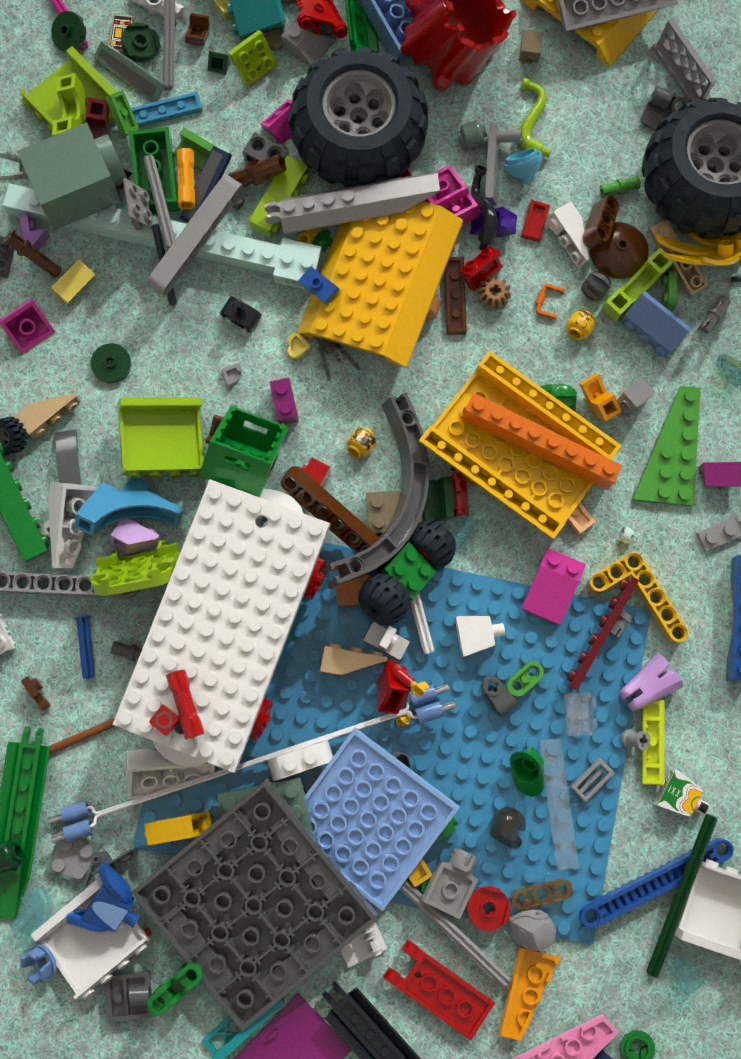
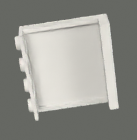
M706 859L700 865L674 935L683 941L741 960V875L738 874L739 870L726 866L723 869L718 867L719 863Z
M101 877L31 934L35 942L40 941L42 945L53 953L56 959V966L76 993L73 996L74 999L83 998L85 1000L95 992L94 988L101 983L103 985L113 977L112 973L117 968L121 970L130 963L129 958L134 954L138 956L148 948L146 944L151 941L138 921L133 928L122 922L115 932H94L66 923L68 913L87 909L103 885Z

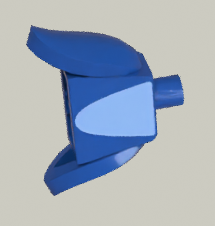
M106 861L99 866L103 885L87 909L76 910L67 914V924L94 932H115L122 922L132 928L136 925L140 916L130 911L135 900L131 888L123 877Z

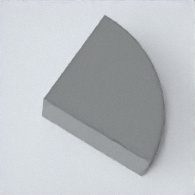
M240 362L221 369L228 389L233 387L240 379Z

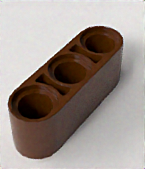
M612 195L605 197L592 206L583 233V242L588 248L592 249L604 243L610 237L619 210V203Z

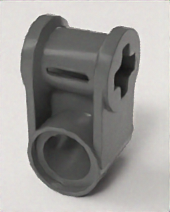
M487 677L482 681L481 690L500 717H503L518 705L516 699L498 678ZM488 682H490V683H494V682H495V684H496V685L494 686L495 691H493V690H489V691H488V689H487V688L489 687Z

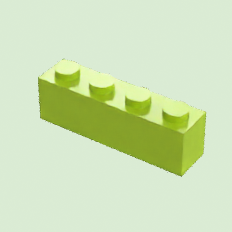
M288 155L285 158L286 171L275 175L249 219L251 229L269 238L274 233L277 234L279 232L281 223L270 224L265 221L266 215L269 214L264 210L265 204L274 201L279 203L281 199L299 196V189L302 184H307L310 177L308 167Z

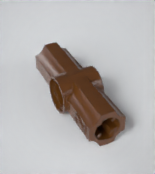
M277 154L262 161L260 159L253 160L244 168L233 171L228 175L243 184V188L252 184L258 186L266 182L270 177L285 172L287 169L286 162L283 156Z

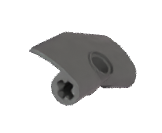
M657 85L643 111L640 122L657 129L658 125L674 111L677 113L675 104L678 101H681L684 106L691 101L703 100L707 102L709 99L679 97Z

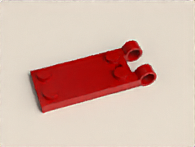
M407 939L401 949L414 958L416 962L405 978L391 967H388L383 978L466 1038L472 1040L495 1002ZM417 971L421 972L420 977L415 976Z

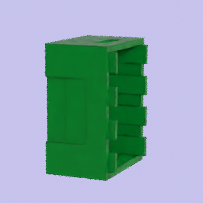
M231 405L209 442L199 477L216 481L260 498L269 472L273 470L278 459L288 427L284 423H276L239 409L236 405ZM245 421L268 429L267 434L244 426Z

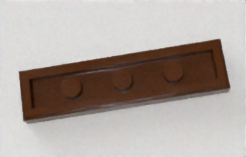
M449 257L444 270L446 335L467 334L465 280L459 271L464 267V257Z

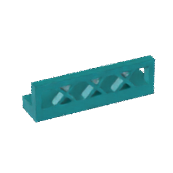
M285 999L279 1000L243 1031L239 1030L237 1033L227 1032L228 1023L232 1018L228 1016L202 1040L213 1054L212 1059H225L285 1004ZM225 1026V1032H219ZM214 1035H224V1044L216 1050L209 1040Z

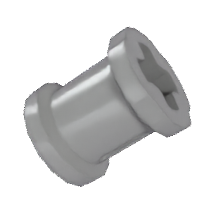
M626 729L622 733L621 742L625 748L637 747V749L643 751L648 748L650 737L645 731L636 733L631 729Z

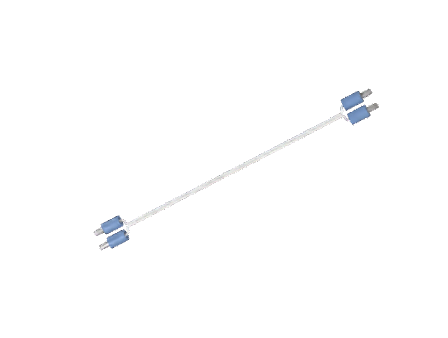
M432 684L429 685L428 689L423 690L426 693L425 695L414 696L411 691L409 693L410 699L406 702V708L400 710L398 714L390 713L241 763L236 771L351 733L354 728L360 730L405 714H409L411 718L418 719L419 724H423L444 717L443 712L456 708V704L454 701L443 705L440 702H436L415 709L417 716L407 711L411 701L413 707L437 700L438 694L450 691L448 684L436 688ZM223 769L100 811H95L94 807L89 806L86 800L61 808L60 814L48 818L50 824L62 820L67 824L91 815L90 809L96 816L94 817L93 824L90 819L63 827V832L51 836V841L55 843L66 839L69 843L93 835V827L96 825L98 817L232 772Z

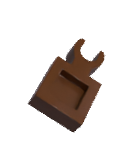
M27 676L21 680L41 710L45 711L51 706L41 691L43 685L37 678L33 679V677Z

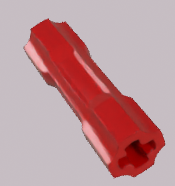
M182 669L167 674V682L175 700L185 740L205 734L195 708L186 671Z

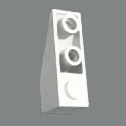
M570 201L553 211L546 221L549 228L559 239L560 244L570 255L572 262L580 268L589 260L587 246L583 242L584 226L582 217Z

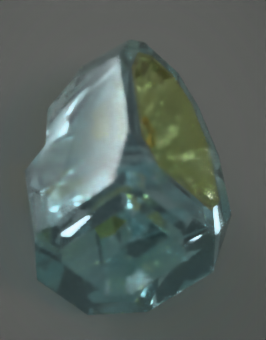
M727 354L719 355L716 365L721 371L722 377L733 386H739L741 384V362Z

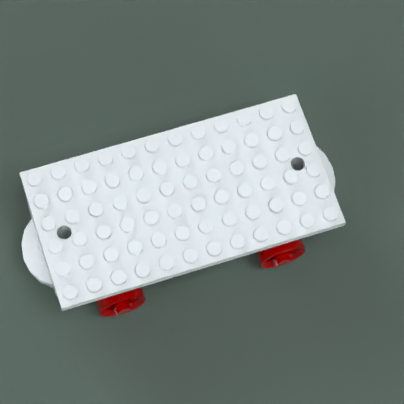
M209 479L113 725L152 740L160 754L176 765L193 767L201 766L208 762L236 773L248 739L259 740L264 729L269 725L273 701L264 697L302 598L312 600L318 588L323 584L325 577L321 570L326 567V560L319 558V554L331 524L304 514L302 507L294 498L282 491L263 489L259 498ZM268 521L267 525L262 528L263 524ZM182 669L186 671L195 708L205 733L188 740L184 738L180 721L167 736L163 735L149 723V720L162 704H165L179 716L166 675Z

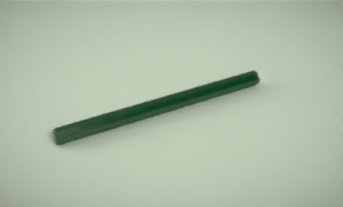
M706 814L658 938L646 970L650 976L657 978L660 974L718 820L711 814Z

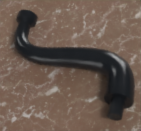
M476 165L471 195L483 215V225L478 236V240L481 242L479 249L483 250L488 245L494 243L498 227V217L492 204L480 192L481 179L486 174L487 168L482 165Z

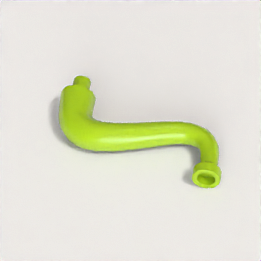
M524 78L520 89L524 91L528 89L537 94V101L519 128L522 130V142H519L522 150L535 148L537 151H541L542 156L549 158L552 150L544 148V143L531 137L532 129L546 105V92L538 84L530 82L528 78Z

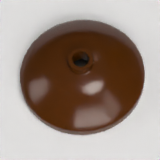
M614 222L609 239L592 249L590 248V257L595 267L607 274L608 277L615 279H625L634 276L647 261L649 255L648 243L642 232L624 222ZM619 243H623L625 247H620Z

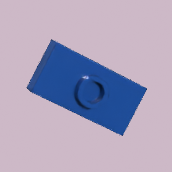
M312 266L298 280L304 288L326 305L330 303L340 290Z

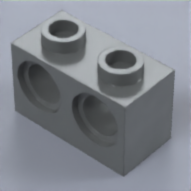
M256 132L253 133L243 149L244 160L248 162L256 159L262 161L277 154L283 156L284 160L287 155L289 156V150L283 144H276L266 135H259ZM256 147H262V148H263V149L260 150V151L254 150Z

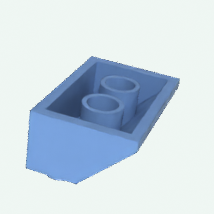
M645 291L640 294L621 319L623 326L628 331H634L639 335L638 338L643 343H649L654 347V351L659 356H665L666 358L691 330L688 325Z

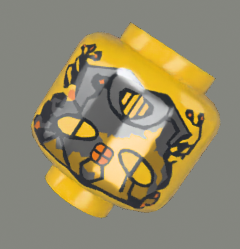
M356 428L346 441L349 454L355 458L367 457L376 446L374 433L368 428Z

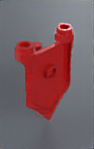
M295 0L301 12L297 18L301 29L309 30L312 27L314 33L319 35L321 28L318 23L333 26L332 31L335 37L340 39L346 37L348 28L333 0Z

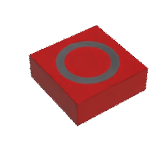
M162 704L149 720V723L163 735L167 736L180 721V717L165 704Z

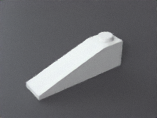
M50 482L48 512L53 568L74 567L85 533L74 527L76 513L98 487Z

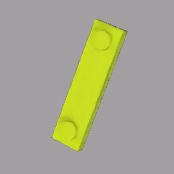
M656 700L642 708V731L647 732L650 737L648 748L642 751V784L665 785V700Z

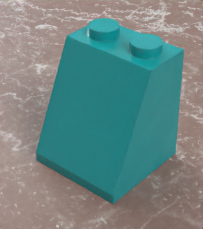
M229 0V3L226 4L229 16L233 15L235 23H232L234 35H238L240 40L250 37L258 30L264 34L271 30L283 29L286 20L280 0Z

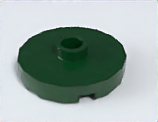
M64 11L54 19L51 35L55 46L60 50L66 52L71 46L76 50L83 45L86 38V26H84V20L80 15L72 11Z
M136 22L129 24L121 34V47L129 58L145 62L156 56L160 47V39L156 31L149 28L147 24Z
M114 343L98 347L92 354L90 361L91 369L95 376L102 382L109 384L125 379L130 373L132 366L127 350L121 345ZM109 360H114L112 365L107 364Z

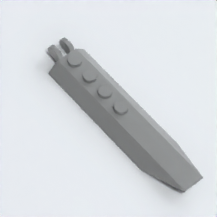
M438 173L395 178L281 199L279 203L275 201L268 202L264 207V210L269 213L266 215L265 221L270 224L281 222L283 233L286 234L403 213L440 192Z

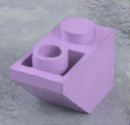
M134 519L120 520L111 533L110 545L130 554L157 548L160 535L151 528L141 526Z

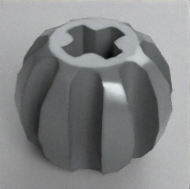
M595 270L583 282L582 292L587 298L598 301L610 289L611 280L607 274Z

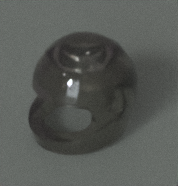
M513 807L501 808L492 817L490 835L500 843L518 850L522 845L518 833L519 831H526L525 817L519 810Z

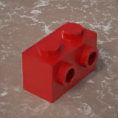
M313 457L307 466L303 465L301 468L323 488L331 475L330 466Z

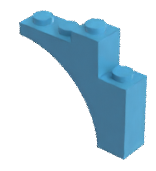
M131 478L121 491L102 482L76 513L74 527L91 536L113 522L131 518L154 519L177 527L181 521L183 508L150 492L151 485L138 478Z

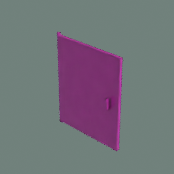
M297 993L234 1059H344L352 1049Z

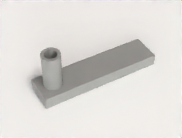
M497 123L489 124L485 198L492 206L497 205L500 143L522 142L521 129L499 131Z

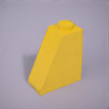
M211 810L144 824L148 846L199 836L213 824Z

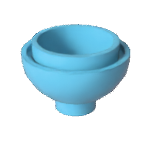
M535 148L518 151L508 156L503 166L509 175L519 178L521 184L529 183L536 179L535 173L541 166L542 153Z

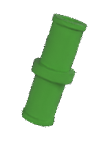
M638 176L625 180L616 179L615 182L600 185L601 197L614 194L622 195L626 191L640 189L641 181Z

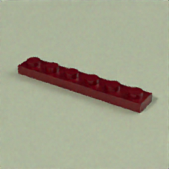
M630 576L628 579L624 578L618 588L621 590L617 597L614 596L610 601L608 607L611 609L607 616L603 615L598 623V626H600L598 632L590 636L587 642L590 646L586 652L582 651L577 660L579 662L577 669H572L567 677L569 683L567 686L578 690L638 584V579Z

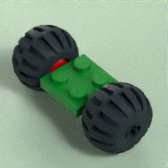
M433 520L419 522L408 541L381 570L382 573L371 576L362 584L358 600L364 613L373 621L382 625H392L402 620L410 608V602L414 600L435 575V570L444 568L452 561L456 552V541L453 534L439 522Z

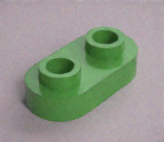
M667 271L666 275L663 274L661 281L662 287H665L661 303L665 305L666 309L674 310L677 304V272Z
M534 661L525 664L507 681V690L515 697L524 695L542 679L544 675L542 665ZM531 668L536 671L535 676L529 675ZM515 682L520 684L519 690L513 688Z

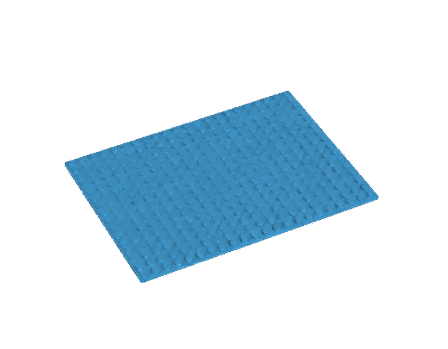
M324 542L319 558L326 560L327 566L330 563L357 553L349 547ZM444 567L435 570V575L419 592L434 647L433 653L423 654L411 605L406 616L399 622L392 625L379 624L386 629L391 626L397 630L395 634L410 641L402 658L398 660L363 641L372 623L377 622L366 615L361 607L338 608L336 587L329 589L327 584L334 580V576L338 575L339 578L341 576L339 570L330 571L329 576L324 578L322 586L318 588L312 600L302 598L264 697L273 701L269 725L264 729L259 740L248 739L239 764L389 714L377 711V682L385 667V662L343 676L322 673L320 669L324 647H329L330 643L342 645V649L349 651L350 647L363 649L362 653L371 654V651L381 652L383 657H387V661L395 660L397 665L405 666L408 674L415 678L416 683L424 681L428 686L433 684L434 688L448 684L450 691L438 694L437 700L413 707L411 701L409 703L410 707L407 710L412 712L414 716H417L415 709L436 702H440L443 705L454 701L456 708L443 712L444 717L423 724H419L418 719L411 718L409 724L403 727L398 726L395 718L359 730L388 753L401 752L406 754L412 771L460 806L454 815L458 824L454 826L456 831L439 841H435L423 856L424 862L433 874L439 860L447 862L453 850L460 848L477 858V863L473 869V876L478 881L474 890L485 885L499 888L508 898L511 917L527 910H541L548 914V917L554 922L556 927L555 938L588 945L593 944L596 928L592 929L583 925L579 920V911L584 905L598 899L603 891L627 748L621 742V736L626 729H631L633 712L627 705L636 698V695L633 693L631 697L622 700L618 693L641 670L650 612L645 609L625 605L622 611L633 617L631 619L632 623L627 625L620 638L609 633L578 690H574L567 686L569 683L567 677L572 669H577L579 665L577 660L582 651L586 652L590 646L587 643L590 636L598 632L600 628L598 623L603 615L607 616L611 609L608 607L610 602L573 595L561 625L558 626L521 610L531 587L530 585ZM374 569L367 575H376L380 573ZM457 616H490L492 625L504 624L505 635L494 637L495 646L466 657H461L454 618ZM532 661L541 664L544 669L542 679L524 695L519 697L513 696L518 705L506 715L500 717L482 692V681L487 677H496L506 688L507 681L525 664ZM531 668L529 675L535 676L536 671ZM488 682V684H489V687L487 688L488 691H489V690L495 691V689H494V686L496 685L495 682H494V683ZM515 682L513 688L519 690L520 684ZM408 695L400 710L406 708V702L410 699V695ZM350 733L328 740L333 756ZM529 747H533L534 751L544 760L542 772L544 789L541 794L533 797L525 795L517 788L510 765V757L513 753L527 750ZM600 757L615 773L584 803L570 786ZM265 761L238 770L236 773L232 772L143 802L133 842L134 847L175 856L196 837L148 846L144 824L211 810L212 822L214 823L221 817L217 799L218 793L260 785L267 778L270 782H275L273 781L268 762ZM328 763L276 781L301 776L306 795ZM599 764L577 788L580 789L602 765ZM215 766L214 772L223 770V768ZM606 770L583 792L584 796L608 773ZM419 884L415 888L421 892V884ZM400 889L390 901L396 904L419 908ZM488 902L487 905H483L482 907L483 909H485V914H489L490 911H494V907L491 906V902ZM465 907L461 917L469 919L467 908ZM588 911L585 916L586 921L592 922L595 920V911Z

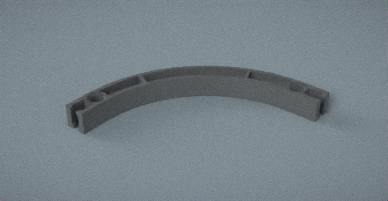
M407 392L402 393L398 398L392 396L382 404V408L396 438L401 459L402 484L396 511L386 530L369 548L350 557L330 563L321 570L324 577L329 576V572L333 570H339V574L342 577L340 579L338 575L334 576V580L327 584L329 589L363 577L387 562L411 537L424 511L429 486L428 451L424 445L418 442L423 436V430Z

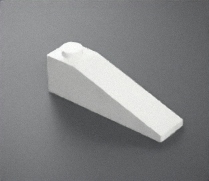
M127 750V800L136 799L214 773L215 765L207 762L201 766L185 767L172 763L156 750Z

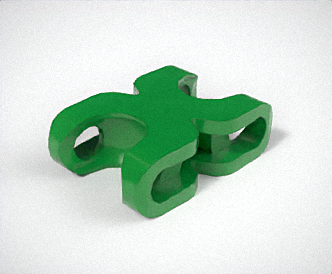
M195 962L183 964L172 976L154 990L147 1002L149 1012L155 1016L165 1013L183 995L200 982L203 976L202 968ZM189 969L195 970L197 974L190 973ZM158 997L163 998L164 1002L158 1000Z

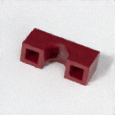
M88 97L85 117L93 138L96 139L106 135L110 108L106 100Z

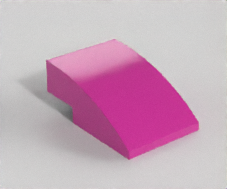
M451 165L435 172L438 173L440 192L429 197L426 201L442 206L463 219L462 226L480 217L478 204L469 194L468 187Z

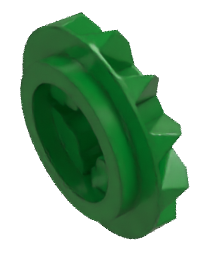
M631 1030V1032L624 1034V1038L620 1042V1053L623 1059H653L655 1044L652 1038L644 1031ZM634 1040L639 1045H643V1048L640 1049V1057L635 1051L630 1050L634 1047Z

